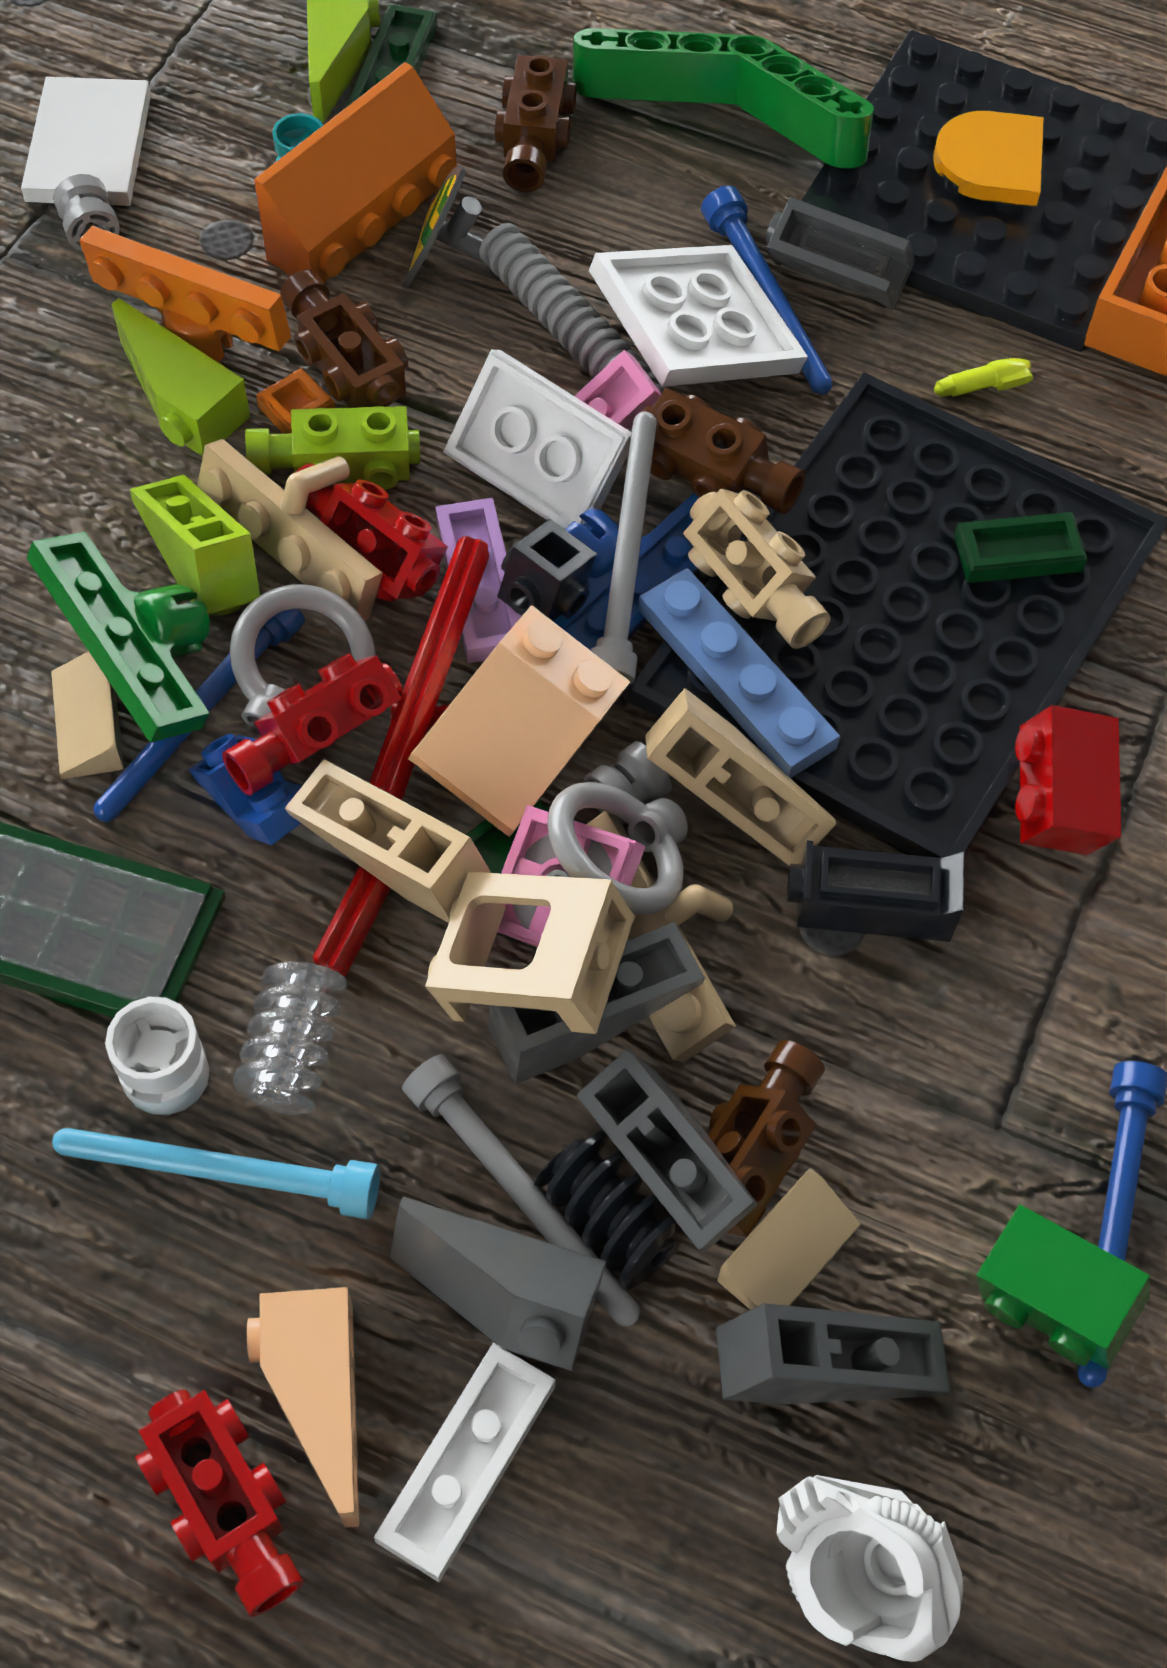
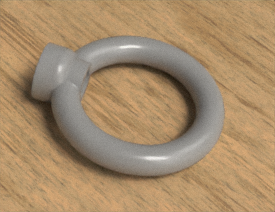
M296 584L282 586L256 598L238 618L230 642L231 666L241 691L249 700L241 717L256 731L258 729L254 722L271 712L266 702L285 691V689L279 686L267 684L262 678L255 661L257 636L265 623L276 614L291 609H308L319 612L330 618L343 631L355 661L375 656V646L367 624L358 611L339 595L312 585Z
M596 782L571 785L561 791L553 800L548 813V835L558 861L570 877L612 880L633 914L657 913L674 902L681 891L684 879L683 861L678 845L684 841L688 830L686 816L678 804L666 798H659L650 803L643 804L637 798L619 788ZM584 808H596L612 813L629 824L628 833L630 839L646 846L644 852H652L658 868L656 883L647 888L631 887L616 881L599 869L584 852L577 839L574 829L576 813Z

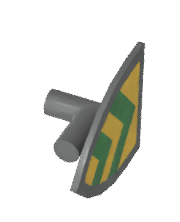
M460 165L453 168L426 210L403 284L406 287H409L435 239L482 261L479 256V249L484 238L469 231L482 211L480 202L473 197H464L450 221L446 220L467 172Z

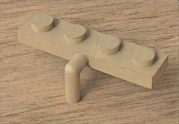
M224 439L206 444L197 487L250 532L251 539L304 585L321 587L339 595L358 611L364 621L370 619L383 573L305 508L309 493L349 477L350 470L346 460L338 456L295 472L288 477L285 490H283Z
M607 811L602 812L586 824L629 838L619 818ZM642 859L631 887L647 888L655 884ZM697 884L685 888L678 894L671 905L657 913L634 914L635 918L627 939L628 941L675 922L705 977L702 985L649 1016L672 1060L682 1063L736 1027L679 926L696 913L717 922H724L731 917L733 904L728 898Z

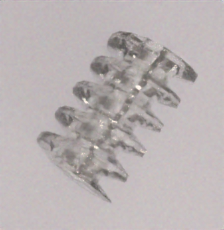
M293 961L276 963L267 967L261 976L260 982L263 991L259 992L253 1004L256 1015L251 1018L247 1026V1034L250 1040L246 1041L241 1047L240 1058L243 1065L239 1066L234 1072L233 1083L242 1096L257 1105L283 1114L301 1115L312 1112L316 1105L314 1101L299 1094V1092L316 1091L322 1085L321 1076L307 1069L306 1066H323L328 1062L329 1058L326 1050L312 1042H328L335 1035L334 1027L320 1018H333L340 1014V1002L330 995L343 993L347 988V981L339 972L325 966Z

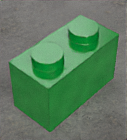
M1021 1204L1016 1208L976 1274L980 1295L986 1300L984 1307L993 1316L1017 1329H1021L1024 1323H1027L1050 1337L1048 1344L1066 1359L1081 1366H1087L1091 1360L1107 1370L1150 1298L1149 1274Z

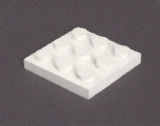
M732 245L595 253L589 268L590 274L662 387L799 374L808 356Z

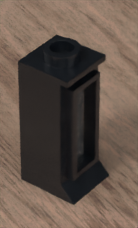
M807 840L802 863L790 864L787 902L798 903L797 927L950 942L963 912L964 852L944 858L813 846V841Z

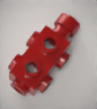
M306 464L299 468L296 472L314 466L316 464ZM359 479L356 483H338L336 485L334 483L308 494L305 508L383 573L376 594L377 598L394 602L397 599L423 597L436 583L440 575L439 564L448 546L430 533L432 528L424 519L415 514L401 511L387 501L389 495L383 488L370 481ZM370 524H372L375 527V529H371Z
M348 653L321 668L318 673L323 681L305 692L300 684H297L268 700L266 703L271 712L254 722L261 737L253 742L249 739H244L222 753L225 767L233 781L245 794L251 796L272 783L274 773L289 764L303 761L320 749L330 746L336 739L373 716L383 713L386 708L402 699L400 697L403 692L402 685L392 668L386 663H381L377 655L355 661L352 654Z
M186 1389L176 1391L164 1397L148 1411V1416L152 1422L138 1430L147 1449L136 1455L135 1459L155 1495L158 1496L170 1489L183 1514L170 1521L190 1560L194 1562L206 1554L209 1562L218 1573L231 1565L239 1579L235 1586L236 1593L249 1616H259L287 1600L304 1584V1580L290 1555L287 1553L280 1555L271 1540L285 1531L274 1510L286 1503V1500L264 1462L252 1470L248 1467L237 1446L250 1437L228 1399L214 1407L205 1390L191 1397ZM196 1444L210 1446L211 1453L209 1459L198 1462L195 1467L186 1465L185 1457L192 1446ZM232 1507L245 1509L247 1517L243 1524L230 1532L221 1529V1517L226 1510Z

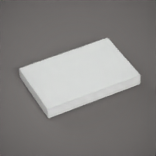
M46 77L21 186L25 202L54 203V191L61 181L77 174H90L99 178L104 184L109 196L110 205L130 206L151 98L148 80Z
M491 349L443 453L547 521L551 519L563 529H566L573 521L580 524L586 523L579 517L586 510L591 508L601 509L629 454L632 432L503 351Z

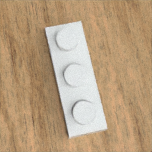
M493 1342L375 1534V1542L437 1582H440L553 1392L556 1379Z

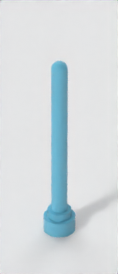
M63 1128L57 1131L52 1140L54 1150L60 1155L327 1198L328 1205L338 1207L341 1215L370 1220L373 1215L379 1192L380 1165L363 1161L350 1160L347 1166L336 1164L333 1171L71 1128Z

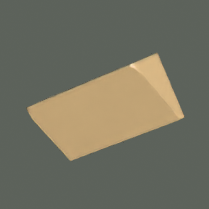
M88 651L51 671L61 779L124 770L117 693Z
M809 1168L724 1262L717 1281L750 1310L764 1303L791 1306L861 1224L826 1181L812 1168Z

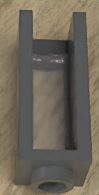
M789 197L783 213H775L766 234L767 248L776 265H784L874 299L892 311L916 262L909 240L793 197Z

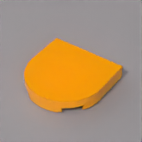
M973 111L954 117L941 128L937 137L933 155L936 172L941 177L944 174L950 181L958 185V192L967 197L985 201L1037 206L1041 192L1044 117L994 111Z

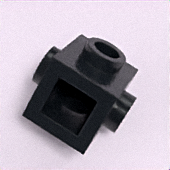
M549 519L513 545L501 564V569L505 573L497 597L521 616L532 605L552 621L560 615L570 619L578 613L589 596V589L585 585L597 553Z

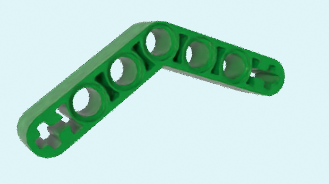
M588 28L574 35L572 82H577V94L606 99L735 104L826 164L838 168H855L865 164L867 161L874 114L873 105L766 38L739 34Z

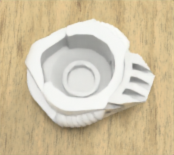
M819 1475L805 1478L778 1498L780 1506L777 1536L779 1541L792 1551L786 1564L787 1577L790 1580L789 1585L792 1587V1593L796 1595V1600L800 1603L805 1617L816 1630L827 1638L845 1646L851 1643L870 1652L910 1662L921 1661L947 1642L960 1615L963 1577L945 1521L941 1524L934 1521L932 1516L927 1515L918 1504H913L900 1490Z

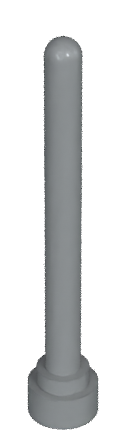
M646 411L638 413L633 420L604 636L597 639L596 647L590 649V651L630 681L628 686L635 681L638 659L637 655L632 652L633 644L628 641L657 426L655 416Z
M438 1054L416 1068L404 1082L402 1090L419 1111L428 1110L434 1117L442 1115L550 1244L599 1259L592 1249L587 1247L575 1229L567 1224L558 1209L547 1201L546 1195L538 1186L534 1185L535 1182L462 1098L465 1090L459 1084L461 1074L443 1054ZM604 1267L597 1301L617 1324L631 1326L638 1320L640 1308L609 1269Z

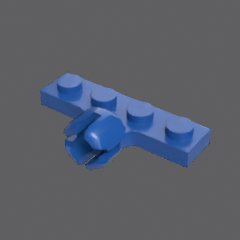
M694 493L648 535L641 538L628 639L647 622L646 618L638 610L640 595L686 568L695 576L701 571L688 557L689 551L694 546L683 534L694 521L690 517V510L699 499ZM594 508L586 510L579 515L586 523L580 524L573 521L565 529L597 553L585 585L589 589V596L582 608L572 618L567 619L560 615L553 621L589 650L596 647L597 639L604 636L619 525L605 512Z

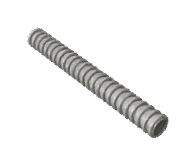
M504 223L495 227L486 235L479 249L481 260L485 265L489 266L496 276H499L502 283L509 287L513 295L518 297L525 307H528L531 314L538 318L543 327L547 328L555 339H558L561 346L568 350L572 358L577 360L585 371L589 372L592 379L625 350L635 357L661 393L665 388L672 390L670 386L662 387L641 356L632 350L627 341L622 340L620 334L611 328L606 319L601 318L599 312L591 307L586 298L581 297L579 291L571 286L566 277L562 276L559 270L551 265L544 255H541L539 249L531 244L529 239L520 232L516 225ZM752 493L754 496H756V497L760 500V496H758V495Z

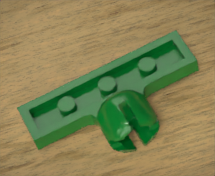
M86 531L32 541L26 557L148 741L152 743L202 729L210 713L173 660L174 658L200 652L202 649L201 642L205 641L210 632V619L204 602L193 601L180 605L176 604V602L197 599V592L179 583L140 593L129 591L118 580Z

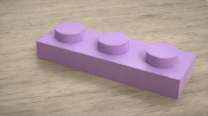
M493 498L435 506L440 540L448 546L444 554L446 568L449 566L457 541L463 536L482 539L488 544L490 557L461 635L467 663L485 661L502 638L521 618L520 614L516 613L497 597L505 573L501 569V564L506 556V551Z

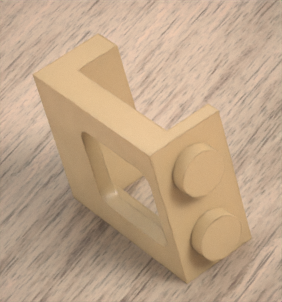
M468 872L459 898L454 901L451 907L450 922L439 951L430 962L428 980L425 987L453 1021L465 1022L471 1003L557 1011L571 1032L596 1034L635 916L612 880ZM503 904L551 907L534 959L524 969L485 967L506 910Z

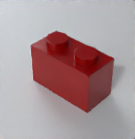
M1051 705L1020 725V731L1015 742V754L1020 761V791L1015 804L1016 816L1020 820V844L1088 855L1120 839L1119 718Z

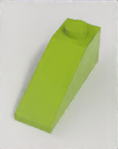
M307 0L309 86L313 116L321 122H325L368 55L371 48V28L380 27L379 0Z
M118 298L111 304L120 342L153 408L162 432L172 443L180 447L186 445L203 457L206 444L227 439L251 417L243 378L122 299Z
M180 475L130 489L131 499L177 584L187 586L197 592V599L190 600L191 602H204L208 615H227L236 612L241 608V605L253 602L260 596L251 533L185 475Z

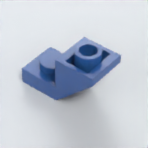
M227 734L214 740L202 750L201 755L204 759L188 770L199 785L249 838L273 845L301 824L288 814L285 807L302 785L285 781L280 771L273 774L274 780L272 783L249 796L236 785L228 773L222 753L244 739H249L253 742L256 740L255 738Z

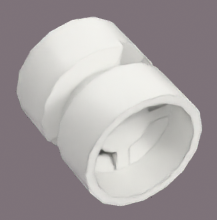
M164 997L139 999L129 1003L117 1012L108 1026L105 1045L111 1064L119 1077L126 1096L137 1108L149 1114L171 1115L186 1110L202 1095L208 1084L210 1070L192 1016L181 1004Z

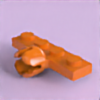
M91 226L79 240L93 282L104 289L119 291L143 300L148 305L157 308L161 314V326L218 363L225 356L222 345L225 348L233 346V335L248 343H257L276 351H280L292 337L281 294L95 226Z

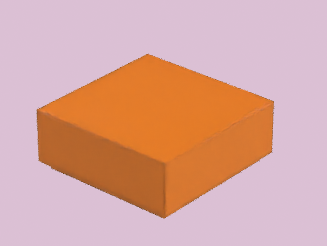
M302 368L256 394L258 408L282 433H292L291 409L335 408V401Z

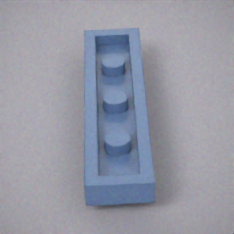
M688 568L639 596V612L769 759L790 778L837 749L840 735Z

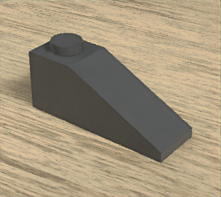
M673 922L626 942L596 1034L571 1032L557 1011L490 1005L488 1029L514 1083L517 1084L578 1059L702 985L705 977L676 923Z
M626 1049L576 1095L702 1253L711 1248L758 1205L696 1118L657 1071L629 1049Z
M406 1197L402 1198L398 1207L390 1259L501 1348L572 1371L594 1312L606 1261Z
M764 1303L716 1327L723 1400L798 1404L935 1397L951 1393L940 1321Z

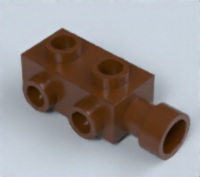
M517 55L513 76L504 77L502 107L506 108V111H497L495 142L504 144V157L506 159L503 178L514 190L533 192L539 189L544 183L547 161L555 162L558 148L568 149L571 118L564 116V114L574 115L577 99V82H568V59L549 58L543 55Z
M311 270L296 272L285 281L280 294L282 295L284 305L297 318L299 333L294 335L296 348L307 365L315 364L322 372L325 384L337 402L344 400L350 408L387 407L396 399L406 395L404 371L408 368L406 353L396 338L391 337L384 341L379 335L377 319L366 302L354 305L345 293L329 299V289L318 275Z
M668 388L664 389L653 406L648 405L642 410V412L652 413L657 421L650 471L654 476L663 480H670L673 474H676L690 481L693 491L699 497L709 492H718L720 489L735 493L746 490L760 496V501L765 506L781 514L788 513L798 500L805 482V471L784 461H780L777 464L770 462L766 434L762 433L749 420L743 418H736L734 420L713 410L700 397L690 394L683 396Z
M789 1040L779 1041L764 1064L767 1074L759 1086L740 1084L730 1101L718 1104L710 1117L709 1138L758 1204L727 1232L730 1234L744 1237L749 1236L755 1224L765 1213L766 1206L790 1167L797 1161L801 1149L816 1127L815 1122L797 1102L801 1096H807L812 1093L825 1072V1066L812 1051Z

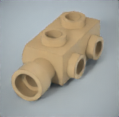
M720 489L718 492H709L703 495L693 504L690 510V517L694 521L683 532L694 546L688 553L691 562L706 575L711 577L718 575L728 587L722 595L725 603L741 617L750 619L752 616L777 621L776 629L794 649L802 648L817 639L829 625L830 615L814 596H805L803 594L816 577L803 563L802 559L805 557V552L800 545L787 534L780 531L777 532L766 520L770 514L769 510L752 493L746 490L735 493ZM742 532L748 538L747 542L740 541Z

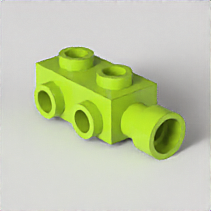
M406 406L291 409L292 433L270 434L269 428L245 429L246 459L265 475H272V469L294 468L295 473L306 464H319L339 456L348 463L350 473L347 479L337 482L335 485L338 483L356 482L362 479L387 490L394 487L398 481H410L409 465L420 464L419 430H408Z

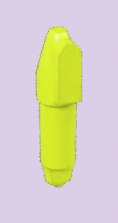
M1020 358L992 361L981 367L948 375L936 382L934 392L939 397L950 395L955 397L988 387H996L999 392L1024 385L1033 379L1030 371L1031 363L1029 360Z

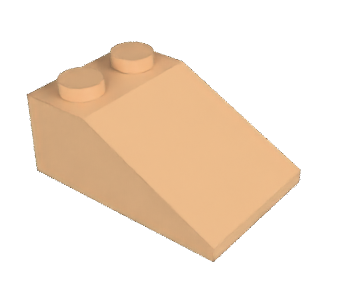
M531 605L497 644L413 750L408 759L510 837L521 823L527 805L533 807L601 722L630 681Z

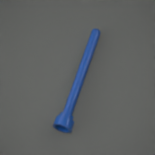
M722 186L713 190L705 197L701 205V212L712 231L728 237L734 249L808 356L801 371L813 392L818 395L827 394L833 385L832 378L746 227L748 206L742 195L734 186Z
M300 609L280 612L265 623L257 636L255 661L269 645L277 646L281 641L289 642L305 624V618ZM230 653L195 691L209 713L237 682L231 666ZM192 732L152 743L149 742L96 801L93 808L96 818L102 822L113 821Z
M1123 1061L1114 1065L1109 1092L1111 1097L1115 1099L1114 1107L1120 1112L1098 1247L1123 1261L1126 1258L1148 1117L1156 1114L1157 1107L1164 1104L1167 1090V1072L1158 1066L1139 1061ZM1090 1360L1087 1366L1078 1365L1077 1373L1079 1380L1085 1386L1095 1388L1105 1382L1108 1370Z

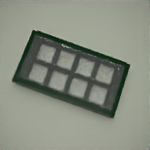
M0 821V983L112 1018L129 1003L146 997H164L178 1003L225 900V892L213 888L209 883Z

